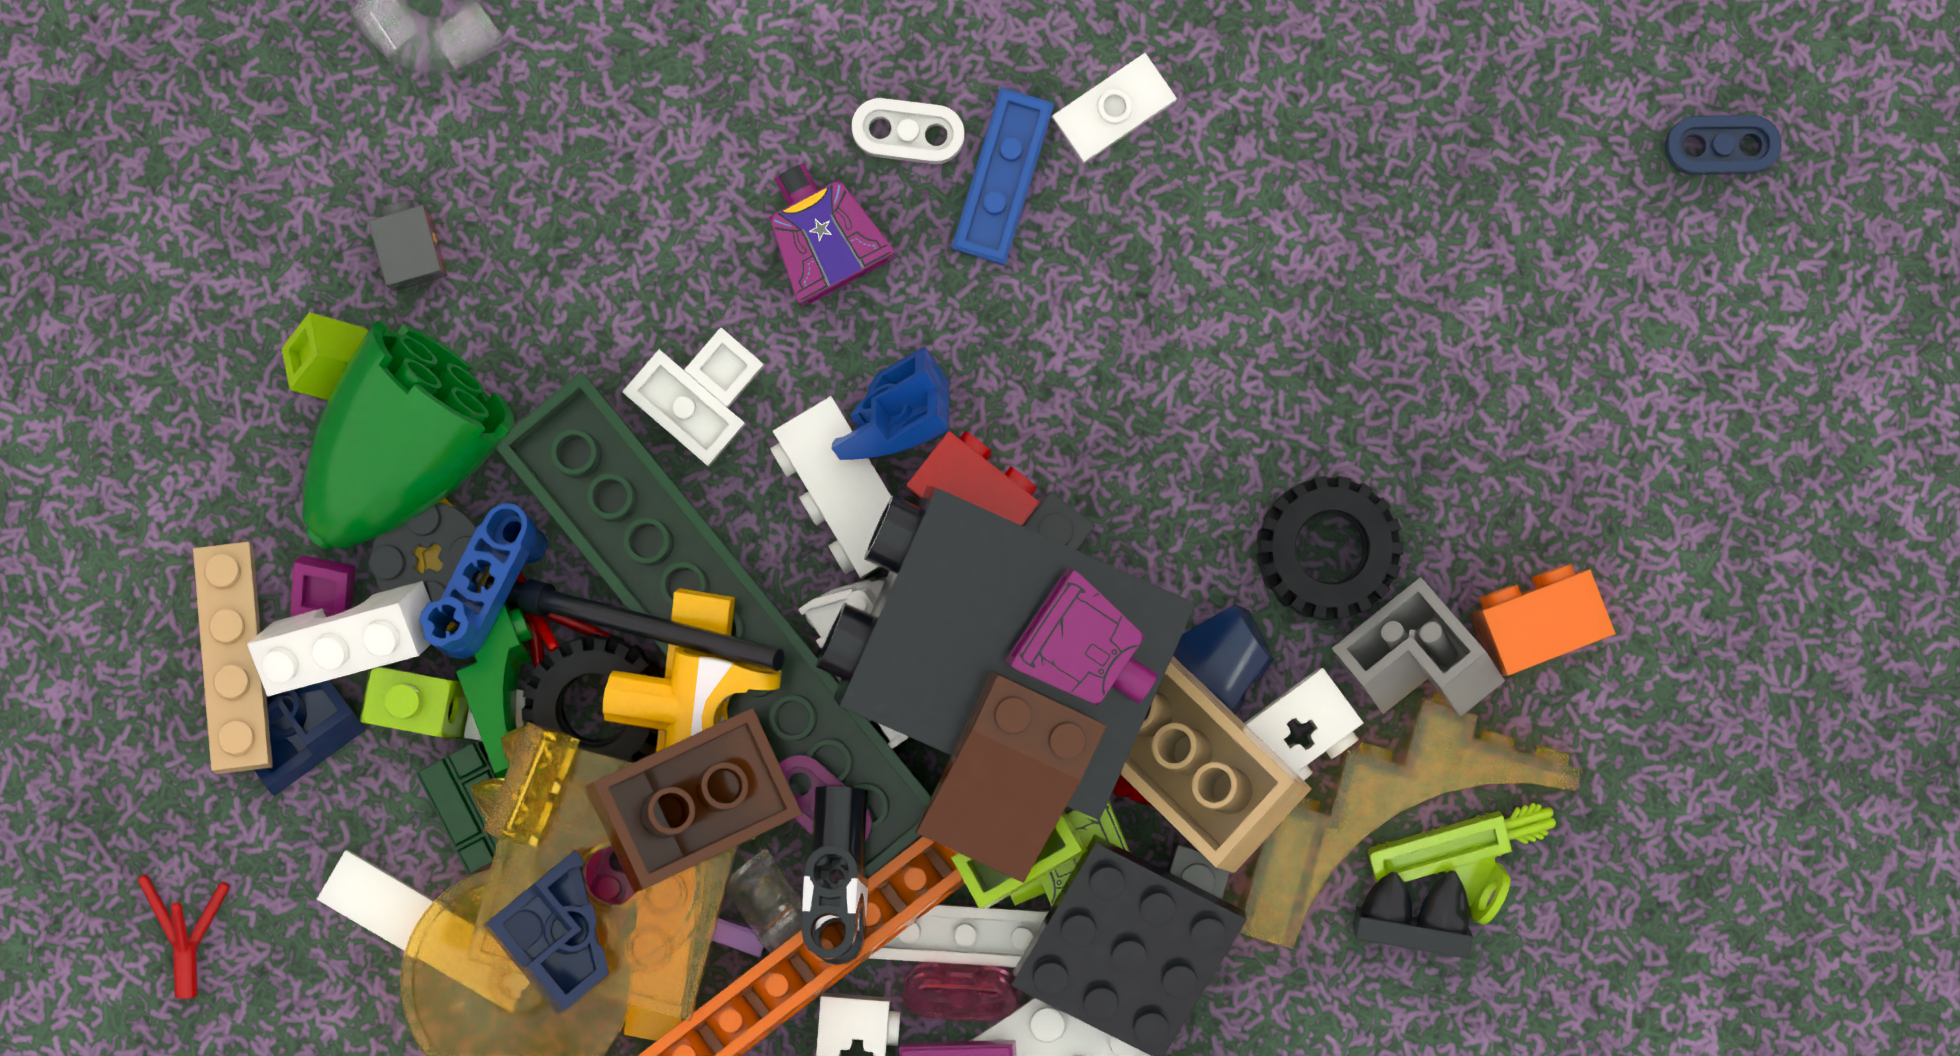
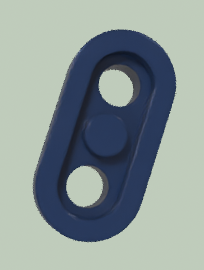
M1757 115L1687 117L1672 127L1665 140V154L1669 163L1679 172L1688 175L1756 174L1771 166L1781 151V136L1778 129L1770 120ZM1750 136L1757 141L1759 149L1755 156H1748L1741 151L1740 141L1742 137ZM1695 137L1701 142L1702 153L1700 156L1692 157L1685 152L1683 144L1686 138Z

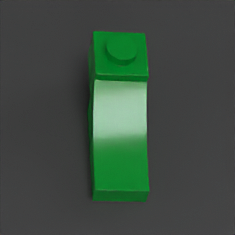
M505 601L484 644L474 654L477 663L460 669L456 673L494 774L508 788L528 779L517 735L516 693L521 664L532 660L525 642L533 639V634L524 612L520 608L512 610Z

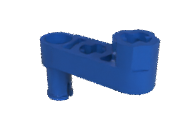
M503 503L495 506L488 512L482 524L477 526L440 600L427 603L421 612L419 622L424 630V639L449 657L456 659L469 658L479 651L524 564L534 563L540 560L546 553L547 539L544 533L537 530L534 520L517 505ZM490 566L488 573L495 578L494 583L490 589L481 586V593H477L478 586L472 581L473 575L478 570L485 574V567ZM451 621L459 625L455 634L446 631Z

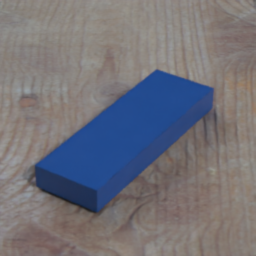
M1000 87L951 250L1003 266L1006 265L1055 103Z

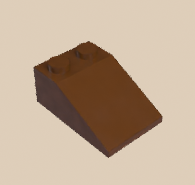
M991 670L915 832L1024 883L1080 784L1107 725Z
M753 708L585 786L633 892L644 890L803 815Z

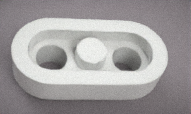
M875 98L863 103L856 110L852 119V133L857 146L866 154L874 157L942 164L956 157L964 143V127L961 119L953 110L941 105ZM883 119L891 125V132L886 138L877 139L870 134V126L875 120ZM934 126L942 127L947 133L946 141L939 146L929 144L925 138L929 128Z

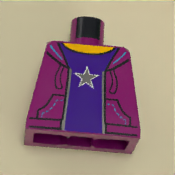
M804 163L783 172L775 178L788 207L769 218L795 297L801 309L896 259L895 252L889 242L840 180L818 190Z

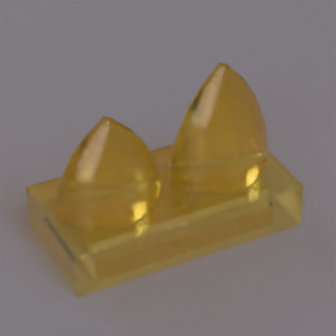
M527 722L526 726L511 730L500 737L505 758L510 765L505 778L483 780L472 785L470 788L479 812L487 821L483 831L501 840L536 848L580 740L565 732Z

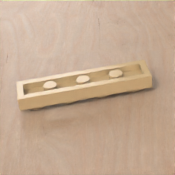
M248 541L193 548L211 771L215 774L271 768L273 766L267 696L247 643L261 632L253 545Z

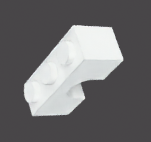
M423 581L373 594L360 605L333 616L326 617L323 608L272 622L247 643L267 696L419 656L431 645L424 639V630L419 622L422 610L431 601Z

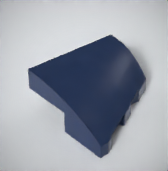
M1236 604L1182 634L1173 654L1187 670L1201 681L1235 715L1245 702V693L1248 687L1253 682L1262 678L1274 660L1250 611Z
M331 680L267 696L273 767L255 769L254 771L269 792L275 796L364 732L366 728Z
M576 849L483 924L557 1015L565 1012L609 974L604 949L599 945L595 929L597 919L593 903H589L582 874L583 860Z

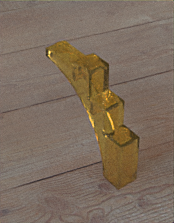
M1434 692L1431 702L1417 700L1399 764L1391 762L1394 751L1364 742L1360 743L1358 752L1345 750L1327 813L1317 812L1320 801L1304 797L1257 848L1240 908L1245 911L1247 920L1239 933L1293 949L1308 909L1333 869L1365 836L1403 810L1443 793L1484 784L1532 783L1576 791L1582 769L1568 765L1570 754L1538 745L1534 755L1513 750L1514 738L1491 731L1482 730L1480 740L1472 738L1478 715L1466 712L1460 717L1440 693Z

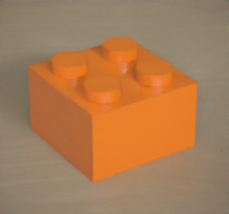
M1572 564L1562 565L1531 577L1535 588L1521 593L1518 584L1479 597L1482 608L1469 614L1483 649L1488 653L1502 676H1509L1616 634L1591 569L1575 572Z

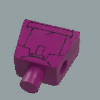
M1070 568L1065 570L1005 660L1007 664L1016 670L1097 706L1102 702L1111 687L1139 704L1149 693L1158 677L1157 673L1132 657L1142 642L1144 635L1081 574Z

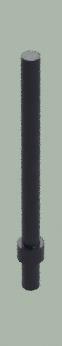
M489 576L484 587L490 589L495 578ZM528 579L524 583L515 581L506 599V602L517 604L520 610L525 613L540 617H546L552 613L776 672L782 668L785 661V652L781 648L558 592L553 584L534 579Z

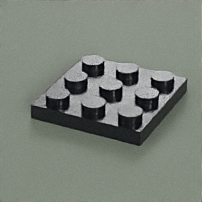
M1094 835L1086 848L1088 851L1082 854L1011 974V986L1151 1056H1165L1247 920L1244 910Z

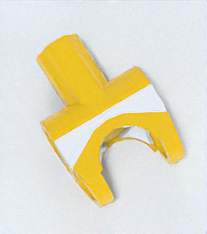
M683 647L675 648L671 679L615 670L611 672L604 691V720L666 731L665 749L727 720V707L733 694L747 693L748 689H779L782 671L776 672Z

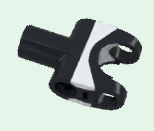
M844 786L815 788L812 854L807 859L804 870L802 936L808 950L826 963L833 965L848 964L856 959L861 953L865 942L868 878L867 872L864 869L868 790ZM836 870H840L843 872L844 878L840 879L837 884L832 883L830 875L835 874ZM833 923H844L846 934L842 943L836 948L824 949L822 946V935L825 929Z

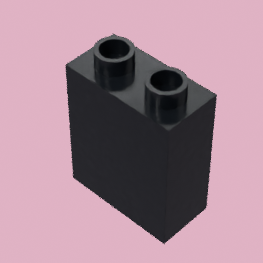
M927 486L919 506L892 495L878 521L864 556V560L889 570L871 614L844 603L829 631L816 664L817 668L841 678L833 697L834 700L842 708L952 755L991 670L1107 725L1084 776L1067 807L1100 821L1196 603L936 487ZM1067 568L1081 574L1144 635L1142 642L1132 657L1157 673L1158 677L1149 693L1139 704L1111 687L1102 702L1097 706L1024 674L1005 662Z

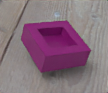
M305 555L300 556L293 566L290 615L296 616L323 608L325 616L329 617L352 609L356 566Z

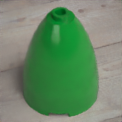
M380 320L371 327L347 362L319 420L308 456L303 484L302 519L307 526L305 529L307 536L315 544L326 550H333L334 547L348 549L373 541L380 536L406 525V522L436 506L459 488L495 451L496 446L509 433L510 429L514 427V416L502 395L493 393L489 398L484 392L481 383L468 372L472 368L471 365L438 340L406 324H403L397 332L387 330L388 327Z

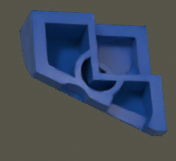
M925 346L877 373L868 387V394L857 404L850 415L857 425V429L846 436L836 438L832 443L831 449L839 460L873 458L913 448L949 431V380Z

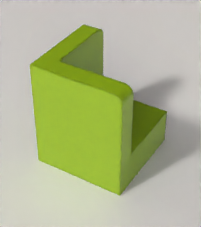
M309 312L281 348L289 389L328 400L347 362L368 333V330L361 326Z

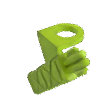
M1531 803L1529 808L1527 805H1524L1522 809L1516 807L1510 818L1504 819L1500 811L1485 813L1482 816L1477 815L1472 819L1447 826L1442 825L1440 828H1432L1430 831L1425 830L1419 834L1395 841H1386L1381 845L1376 844L1377 846L1369 848L1367 852L1374 880L1377 883L1387 874L1397 872L1404 882H1408L1432 874L1437 875L1443 871L1446 874L1453 870L1457 873L1466 891L1470 916L1475 922L1485 925L1500 910L1508 894L1511 881L1510 875L1502 864L1495 861V857L1512 852L1510 840L1516 839L1523 844H1528V840L1535 842L1536 838L1543 840L1544 836L1548 835L1547 830L1556 826L1555 819L1551 818L1553 810L1550 807L1541 809L1542 806L1540 804ZM1496 889L1495 894H1494L1492 900L1490 901V903H1489L1488 906H1487V903H1488V900H1489L1490 896L1492 895V893H1493L1494 890Z

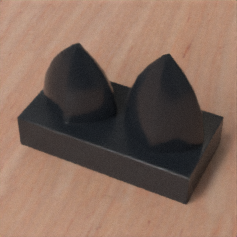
M1453 870L1447 872L1432 886L1422 903L1418 917L1412 916V900L1409 890L1397 872H1391L1381 878L1366 895L1362 907L1356 906L1352 929L1357 940L1467 959L1470 957L1473 935L1468 927L1469 904L1464 886L1457 873Z

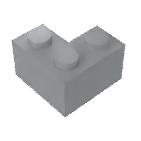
M1421 577L1331 648L1352 678L1383 714L1428 679L1461 717L1505 681L1488 653Z

